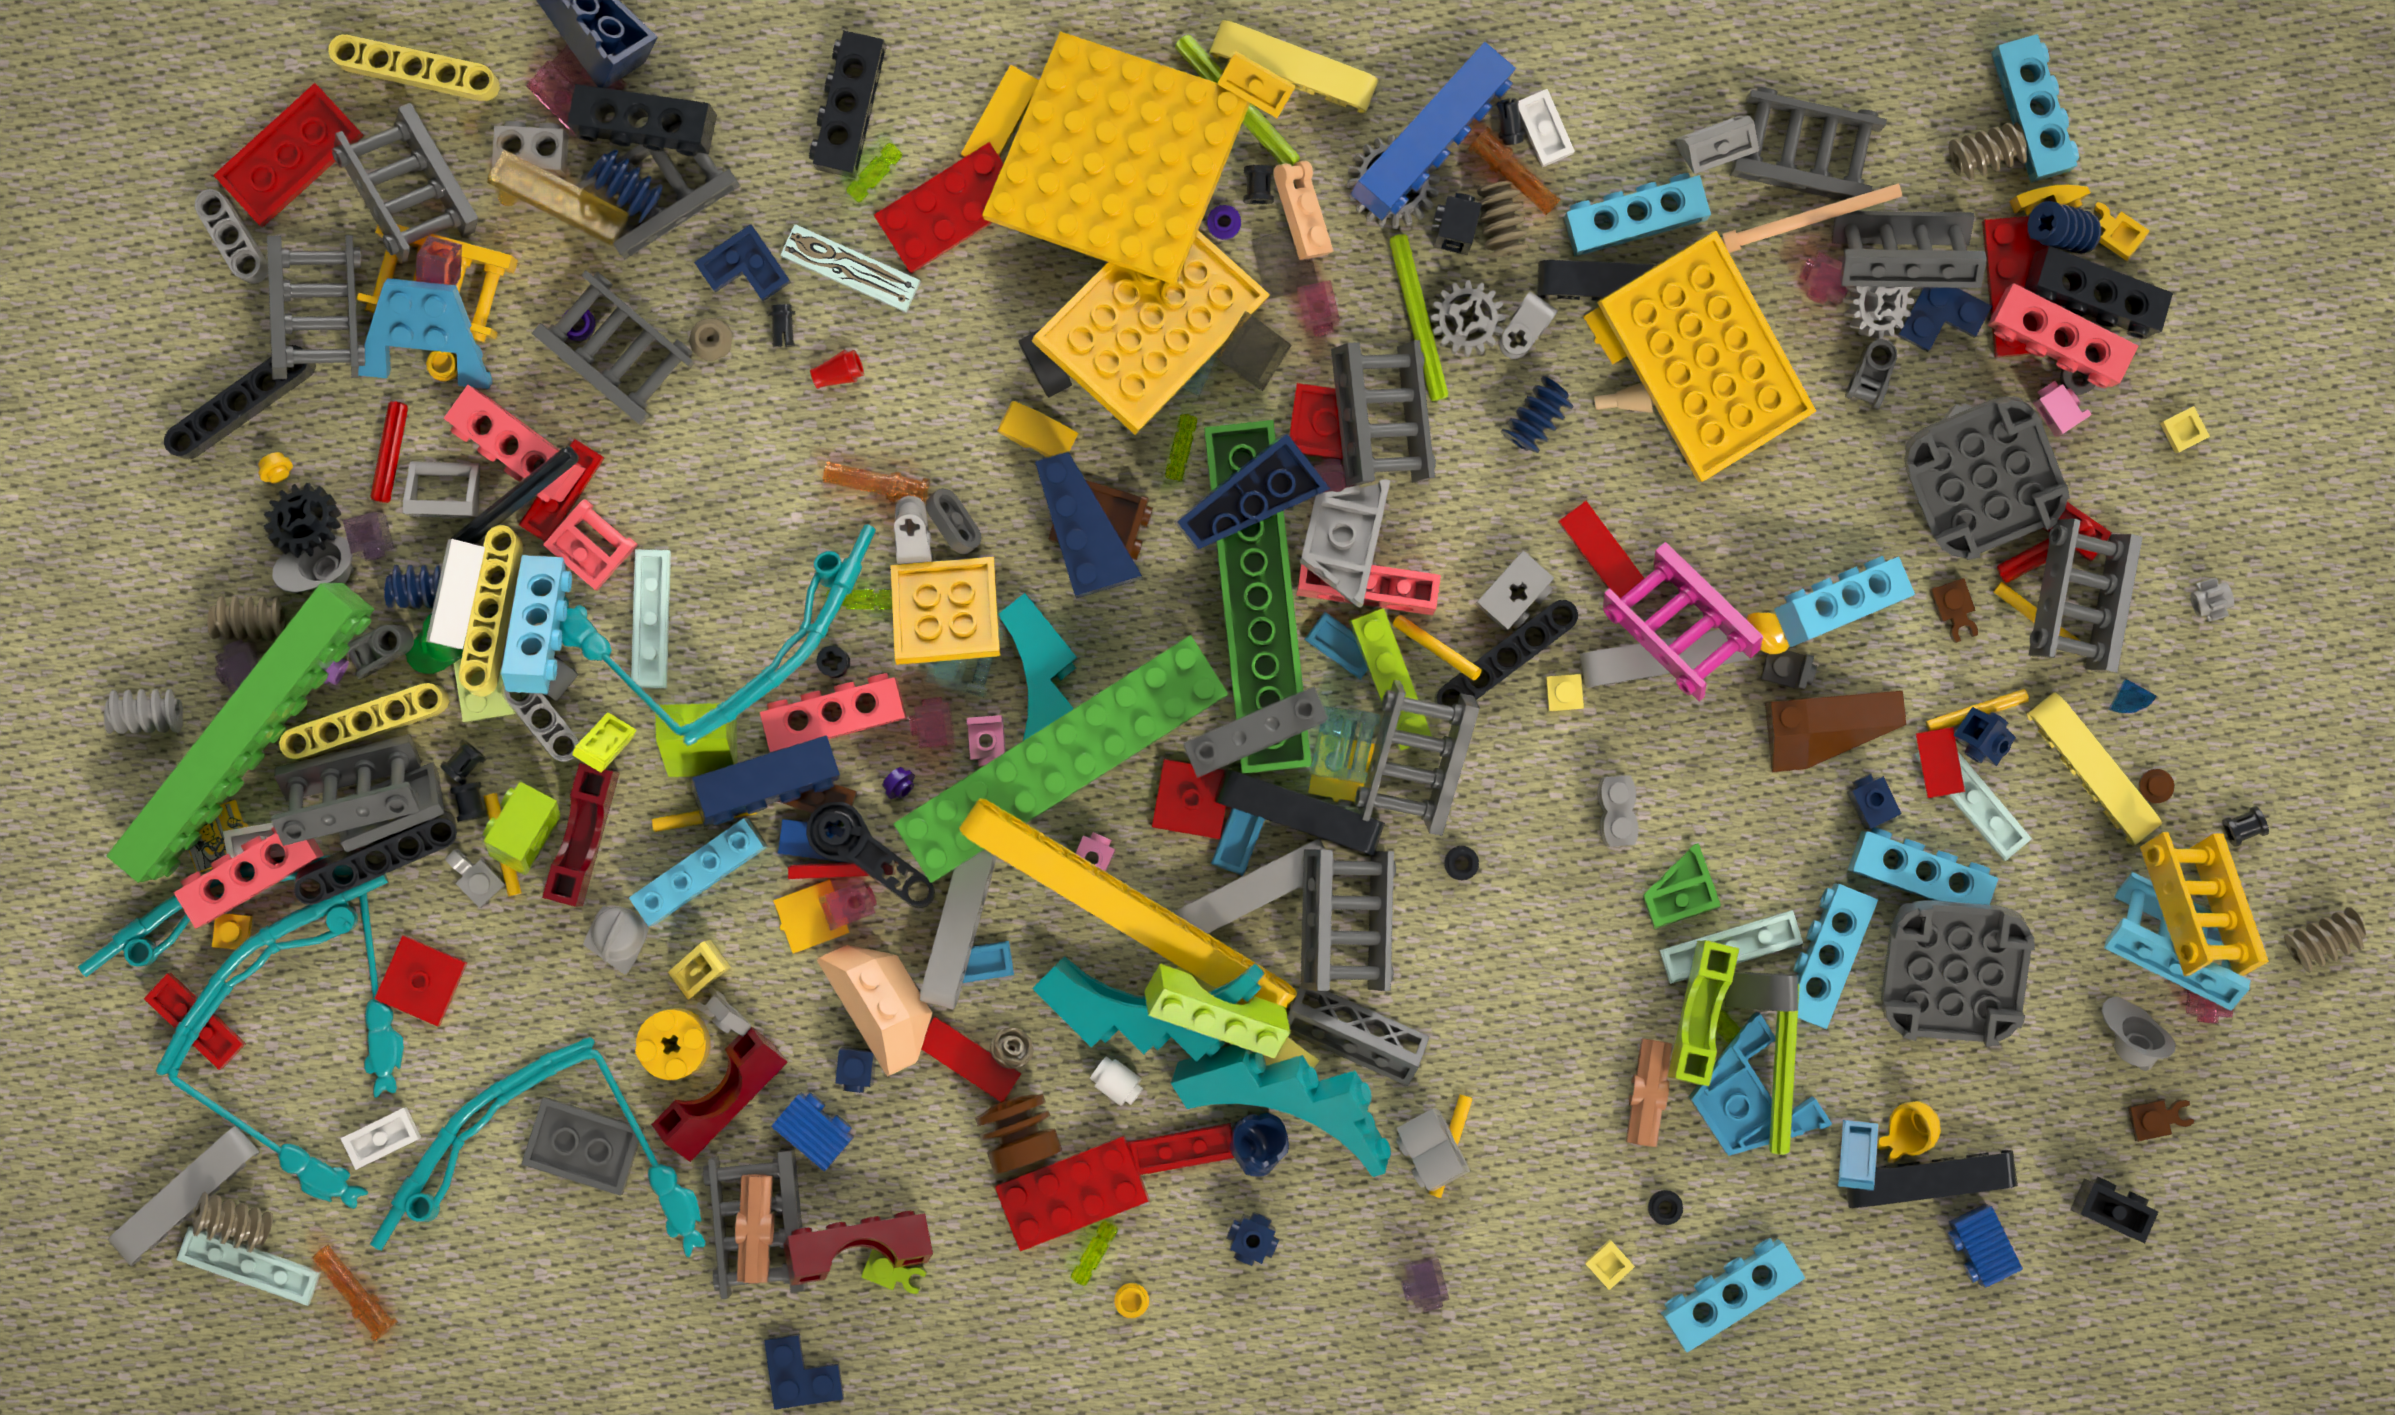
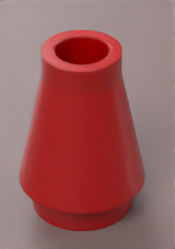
M843 350L818 367L811 369L810 374L815 387L819 389L825 386L857 382L859 377L864 376V369L860 357L855 350L849 352Z

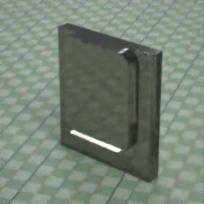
M1290 229L1251 240L1262 287L1270 294L1268 299L1319 287L1313 259L1299 260Z
M1245 311L1216 358L1258 390L1263 391L1292 345L1249 312Z

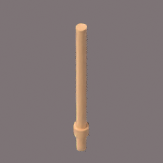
M1898 183L1736 233V230L1723 233L1721 239L1729 253L1741 250L1742 245L1903 197L1901 188Z

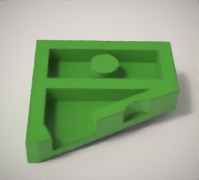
M1699 843L1694 844L1643 895L1654 929L1721 907Z

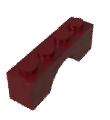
M579 763L570 794V814L565 835L558 854L551 864L542 898L574 907L584 905L618 782L619 772L605 769L600 773L585 763Z
M753 1027L749 1029L744 1037L739 1034L725 1048L728 1057V1068L723 1080L712 1092L699 1099L690 1101L675 1099L651 1124L664 1144L689 1162L788 1063L778 1048Z
M914 1211L900 1212L894 1215V1219L881 1220L879 1216L862 1219L860 1224L847 1226L846 1222L832 1223L826 1226V1230L812 1232V1228L797 1229L792 1231L790 1236H787L783 1244L791 1286L826 1280L833 1259L842 1251L852 1247H869L877 1250L889 1260L893 1268L928 1263L933 1255L925 1213L915 1215Z

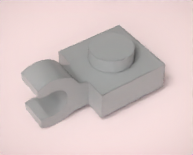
M454 849L445 858L447 863L463 876L455 884L479 908H482L505 885L503 879L483 859H480L474 865L459 849Z
M710 987L708 992L712 995V998L706 1005L698 1002L696 1004L698 1010L709 1017H714L712 1022L724 1032L729 1033L732 1029L744 1037L752 1025L737 1009L727 1003L724 994Z

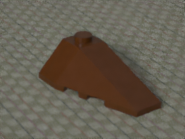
M1903 690L1765 703L1772 772L1808 769L1907 725Z

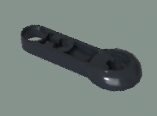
M829 802L821 805L811 814L807 822L806 836L810 846L817 854L827 859L853 863L914 908H924L932 903L935 897L933 884L930 883L926 876L874 839L861 814L853 806L844 802ZM839 822L843 823L844 826L841 829L844 834L841 837L835 835L831 839L827 836L830 834V831L827 829L830 824L836 826ZM894 863L898 864L896 869L904 878L907 877L908 872L913 874V876L905 881L901 891L897 889L901 882L895 877L890 876L888 879H884L886 873L882 868L886 864L888 866H893ZM922 882L928 886L929 892L924 900L914 901L910 898L909 889L914 883Z

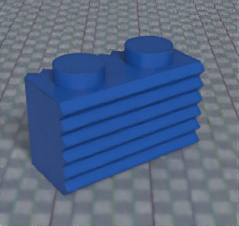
M801 1092L771 1127L820 1169L826 1171L854 1138L849 1133L852 1127L838 1115L833 1119L822 1110L825 1104L814 1094L809 1093L805 1096Z
M1985 1203L1949 1221L1952 1231L1948 1232L1949 1239L1956 1251H1963L1968 1261L1963 1266L1972 1283L1978 1281L1979 1285L1986 1288L2023 1270L1992 1206Z

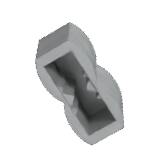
M1630 775L1602 777L1597 790L1598 802L1603 811L1600 820L1601 839L1606 847L1635 845L1639 827L1636 815L1633 812L1636 802L1634 781Z
M1432 1108L1397 1128L1399 1137L1396 1138L1397 1144L1405 1156H1411L1415 1165L1412 1173L1421 1188L1425 1186L1428 1191H1435L1470 1172L1466 1160L1454 1141L1452 1133L1439 1109Z

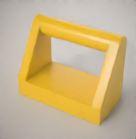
M1236 51L1227 62L1217 83L1275 118L1279 117L1295 89V85Z

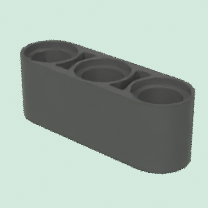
M1755 972L1734 973L1733 981L1725 994V1007L1768 1011H1798V975Z

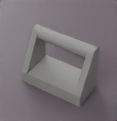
M1739 115L1675 138L1678 151L1694 174L1759 151L1754 121L1750 116Z
M410 461L403 497V514L411 517L476 518L479 514L480 463ZM418 475L469 477L466 501L417 500Z

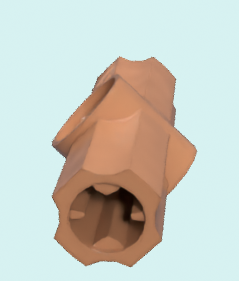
M1641 1039L1637 1071L1631 1083H1634L1633 1096L1629 1095L1631 1110L1626 1137L1627 1143L1657 1147L1661 1114L1666 1108L1669 1095L1667 1075L1672 1043Z
M741 1175L740 1212L737 1213L735 1225V1241L738 1244L737 1282H768L769 1252L774 1237V1214L771 1213L773 1176Z

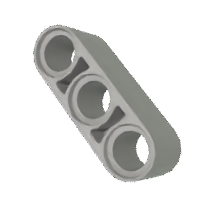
M207 189L199 193L195 199L194 207L196 213L232 273L251 284L264 280L268 274L267 260L229 198L214 189ZM220 200L221 208L219 212L209 215L210 204L213 201ZM237 229L239 233L237 241L227 245V234L231 230ZM254 258L256 261L255 269L249 274H244L243 266L245 262Z
M503 683L501 692L504 700L544 750L552 758L561 762L573 759L572 753L579 741L544 695L541 693H527L523 699L513 700L510 693L506 692ZM537 709H546L549 713L548 723L543 727H535L531 722L533 712ZM560 736H567L571 741L569 751L565 754H556L553 749L555 739Z

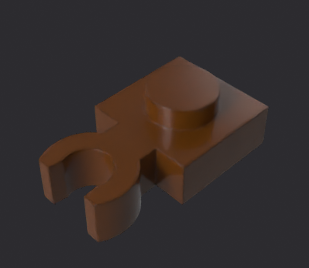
M1964 578L1930 589L1940 621L1944 622L1951 619L1950 637L1954 643L1961 641L1958 631L1962 626L1969 629L1971 637L1978 636L1977 625L1967 617V613L1975 611V607Z
M2162 1099L2129 1106L2128 1111L2135 1141L2139 1142L2171 1135L2170 1124H2176L2181 1127L2193 1125L2194 1119L2187 1118L2182 1120L2178 1115L2180 1108L2190 1106V1101L2177 1100L2168 1109H2166L2165 1101Z

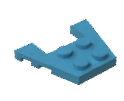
M387 278L383 284L364 344L365 366H359L358 376L388 378L391 370L389 346L456 353L458 386L466 387L469 385L474 388L489 389L492 384L491 374L489 371L486 372L482 361L483 354L479 344L475 343L470 327L472 325L457 286Z
M1755 1012L1714 1063L1710 1086L1697 1085L1688 1096L1728 1156L1769 1144L1772 1098L1748 1062L1749 1058L1775 1041V1035L1759 1012ZM1813 1096L1792 1109L1791 1138L1803 1135V1132L1816 1128L1823 1129L1832 1125Z

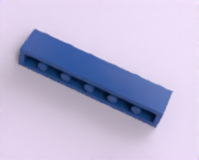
M1484 42L1358 180L1351 195L1381 221L1390 212L1396 215L1409 200L1405 195L1412 188L1417 192L1428 180L1430 175L1426 172L1430 167L1434 165L1436 168H1439L1451 154L1448 150L1449 146L1453 142L1460 145L1472 130L1468 125L1474 119L1480 122L1493 107L1489 102L1495 96L1501 99L1513 85V82L1509 79L1516 68Z

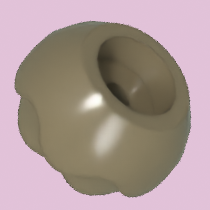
M703 319L696 323L691 330L689 340L691 349L705 361L711 362L724 357L731 350V329L719 319ZM709 336H713L714 340L712 342H708Z
M1015 1027L1002 1028L991 1041L993 1058L999 1065L1008 1069H1017L1025 1066L1034 1053L1031 1038L1025 1032Z

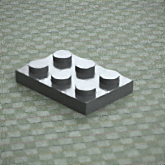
M433 762L405 773V782H409L419 804L420 812L339 832L340 843L346 852L366 847L374 841L389 835L398 834L404 829L422 822L431 821L437 816L444 814L440 776ZM390 779L371 786V791L390 786Z
M543 1097L521 1165L621 1196L624 1193L639 1141L627 1122Z

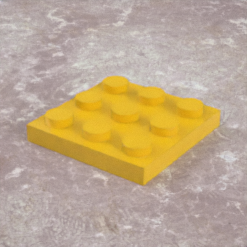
M994 557L890 565L896 665L1000 656Z

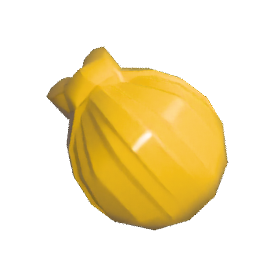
M1760 612L1748 614L1746 620L1763 635L1761 651L1768 654H1779L1788 649L1789 643L1776 614Z
M1919 1101L1906 1102L1899 1105L1890 1116L1889 1135L1879 1138L1877 1149H1892L1887 1158L1888 1163L1892 1164L1898 1161L1902 1155H1920L1930 1150L1938 1142L1941 1133L1938 1115L1928 1104Z

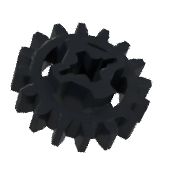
M306 483L303 490H300L296 484H293L291 493L287 494L283 490L279 491L282 498L279 502L270 500L269 503L274 510L264 512L265 518L269 521V523L264 525V529L270 535L268 539L283 554L286 555L290 551L295 558H299L302 550H305L309 556H313V548L318 546L324 551L326 549L324 541L326 539L333 541L336 539L331 531L332 529L341 528V524L336 519L341 515V511L336 506L337 502L331 494L326 493L323 487L319 486L314 489L310 483Z

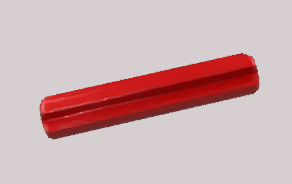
M390 401L388 403L370 495L371 499L376 502L389 503L391 500L408 412V405L401 402Z
M2088 519L2080 521L2078 534L2095 537L2096 532ZM2049 538L1999 564L1997 571L2005 583H2009L2045 564L2050 543Z

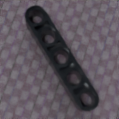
M1542 260L1538 262L1537 296L1545 298L1546 295H1555L1557 299L1568 300L1592 297L1591 301H1599L1657 265Z
M289 345L293 346V350H305L296 345ZM271 356L172 426L164 436L166 450L170 454L185 460L198 457L307 380L314 373L316 363H304L297 371H292L291 367H287V379H275L274 387L269 391H264L263 380L267 376L272 375ZM240 395H246V407L243 410L236 411L234 407L236 398ZM216 414L219 418L218 426L214 430L208 431L206 427L207 419ZM188 434L190 445L186 450L180 451L178 448L179 439Z
M1558 600L1552 603L1473 663L1486 673L1488 681L1485 687H1474L1471 685L1469 677L1459 673L1436 692L1435 703L1443 705L1441 697L1446 690L1455 691L1459 697L1460 694L1474 696L1476 700L1573 628L1578 620L1576 606L1567 600ZM1557 607L1565 608L1570 614L1569 623L1565 626L1556 624L1552 618L1553 610ZM1536 628L1541 632L1543 640L1539 646L1533 647L1526 642L1525 632L1527 629ZM1509 649L1514 653L1515 662L1511 667H1503L1498 663L1497 654L1499 650Z
M1229 769L1224 770L1214 802L1262 817L1274 823L1362 851L1372 856L1375 855L1385 825L1384 822L1370 818L1369 821L1362 820L1359 813Z
M444 810V814L437 816L431 821L419 823L404 829L398 834L389 835L374 841L366 847L357 848L349 852L342 850L305 866L298 871L295 878V897L303 904H317L453 844L456 839L457 824L455 817L452 813ZM443 822L448 824L451 829L445 835H436L432 832L431 828L434 824ZM410 836L415 838L418 844L413 849H404L399 845V841L403 837ZM376 850L382 852L386 858L380 863H371L366 858L367 854ZM338 865H347L351 867L353 872L350 876L343 878L337 876L333 870ZM307 879H314L318 881L320 887L316 891L310 892L304 890L301 883Z
M2002 1150L2001 1154L1989 1155V1152L1966 1155V1158L1954 1159V1157L1933 1159L1932 1163L1920 1164V1161L1897 1164L1898 1167L1895 1168L1880 1166L1875 1169L1874 1190L1846 1187L1849 1208H1862L2013 1188L2018 1186L2013 1150Z

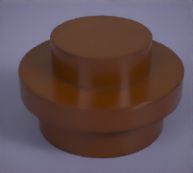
M2162 769L2148 770L2139 780V792L2150 803H2163L2174 792L2173 778Z

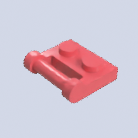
M584 499L568 515L543 546L556 557H563L565 565L594 590L598 591L638 544L630 537L626 539L592 510L593 505ZM582 520L616 548V551L611 556L605 553L576 527Z

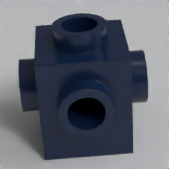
M1974 707L1971 708L1953 734L1966 747L1965 755L1977 763L1981 764L1983 760H1986L1995 766L2009 752L2012 743L2016 739L2006 728L2009 723L2004 718L1993 712L1988 715Z
M1255 1212L1252 1213L1251 1217L1243 1214L1240 1222L1234 1219L1226 1239L1231 1241L1230 1250L1235 1252V1259L1253 1266L1254 1261L1262 1264L1265 1256L1272 1258L1279 1239L1274 1237L1276 1229L1270 1225L1271 1219ZM1254 1234L1259 1237L1260 1242L1256 1247L1247 1245L1246 1239L1249 1235Z

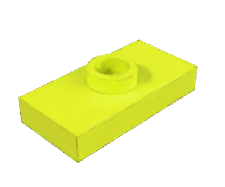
M607 712L575 746L572 755L602 773L632 740L637 730Z

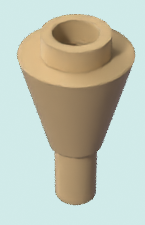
M1642 382L1617 391L1616 394L1594 396L1596 410L1618 407V409L1653 413V406H1655Z

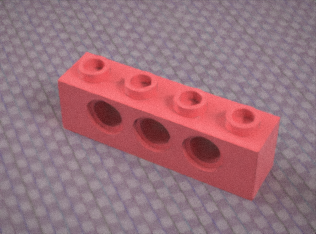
M2014 283L2005 289L1987 325L1995 329L1994 334L2010 342H2013L2015 339L2025 344V349L2028 352L2039 357L2047 355L2057 360L2056 365L2063 370L2071 373L2079 371L2089 376L2087 380L2100 388L2113 387L2121 383L2138 348V345ZM2024 315H2030L2035 318L2037 322L2036 331H2029L2024 327ZM2056 330H2060L2067 335L2068 344L2066 347H2061L2055 342L2054 334ZM2087 346L2097 349L2099 353L2097 363L2087 359L2085 354Z
M469 385L465 387L443 418L453 425L450 431L465 442L472 439L480 445L477 451L492 462L496 458L507 465L504 468V472L519 482L534 471V464L538 459L544 458L546 462L560 451L480 390ZM490 418L491 429L487 434L482 435L480 425L485 419ZM517 438L518 449L514 454L509 455L507 445L510 440ZM576 463L536 496L546 502L550 498L562 502L585 471V468Z
M1300 564L1296 596L1353 604L1303 564ZM1372 565L1363 605L1433 616L1437 607L1441 575Z
M888 673L867 678L869 684L855 687L854 682L834 686L835 693L824 696L821 695L820 690L800 695L801 702L788 705L787 699L768 703V710L760 712L770 753L826 735L828 739L907 719L897 678H889ZM864 694H872L876 701L875 708L869 713H862L858 708V700ZM836 702L842 708V715L837 721L829 722L824 715L825 708L828 704ZM803 711L808 716V724L803 730L796 731L791 725V718L796 712Z
M272 827L273 835L263 841L260 836L251 839L241 846L244 852L234 858L230 854H226L211 863L213 870L201 876L198 871L181 880L180 883L183 887L175 891L174 894L194 928L202 927L324 856L315 839L283 846L275 828ZM274 844L281 845L285 850V858L281 863L274 861L271 857L270 850ZM245 861L251 863L255 869V875L252 880L243 878L240 873V867ZM214 879L221 881L224 885V894L221 898L215 897L210 891V884Z

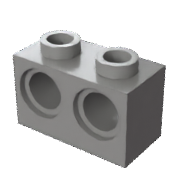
M506 121L505 126H494L492 167L498 173L567 176L569 135L564 129H560L559 124L539 123V128L526 127L525 123L519 121ZM521 140L520 150L515 154H507L506 148L509 142ZM548 141L555 142V151L549 156H542V145Z

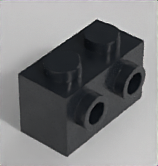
M1455 193L1454 197H1447L1445 205L1438 204L1431 231L1437 232L1434 248L1468 255L1473 243L1482 205L1475 202V197L1463 193Z
M2098 1176L2095 1182L2084 1179L2070 1210L2145 1244L2159 1211L2147 1206L2149 1199L2129 1191L2127 1197L2115 1192L2116 1184Z

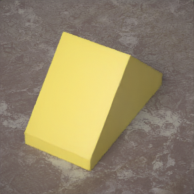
M707 940L700 943L667 973L689 1000L729 970L731 966L713 942Z

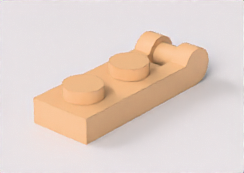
M1308 161L1296 162L1293 166L1288 163L1277 165L1274 169L1275 183L1299 260L1321 257L1333 252L1311 180L1313 168Z

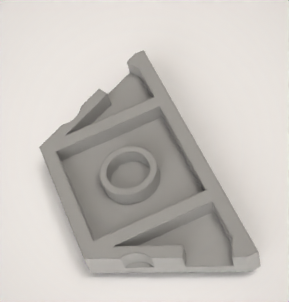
M1384 479L1380 480L1378 484L1359 488V485L1347 487L1340 492L1329 491L1315 496L1300 563L1357 607L1362 608L1391 480Z

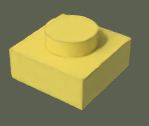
M2194 406L2160 423L2175 454L2210 437Z
M1581 674L1546 677L1548 712L1584 709Z
M1610 1239L1584 1262L1608 1290L1635 1267Z

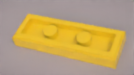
M1010 64L962 150L961 156L966 157L990 142L1000 157L1027 109L1039 80Z

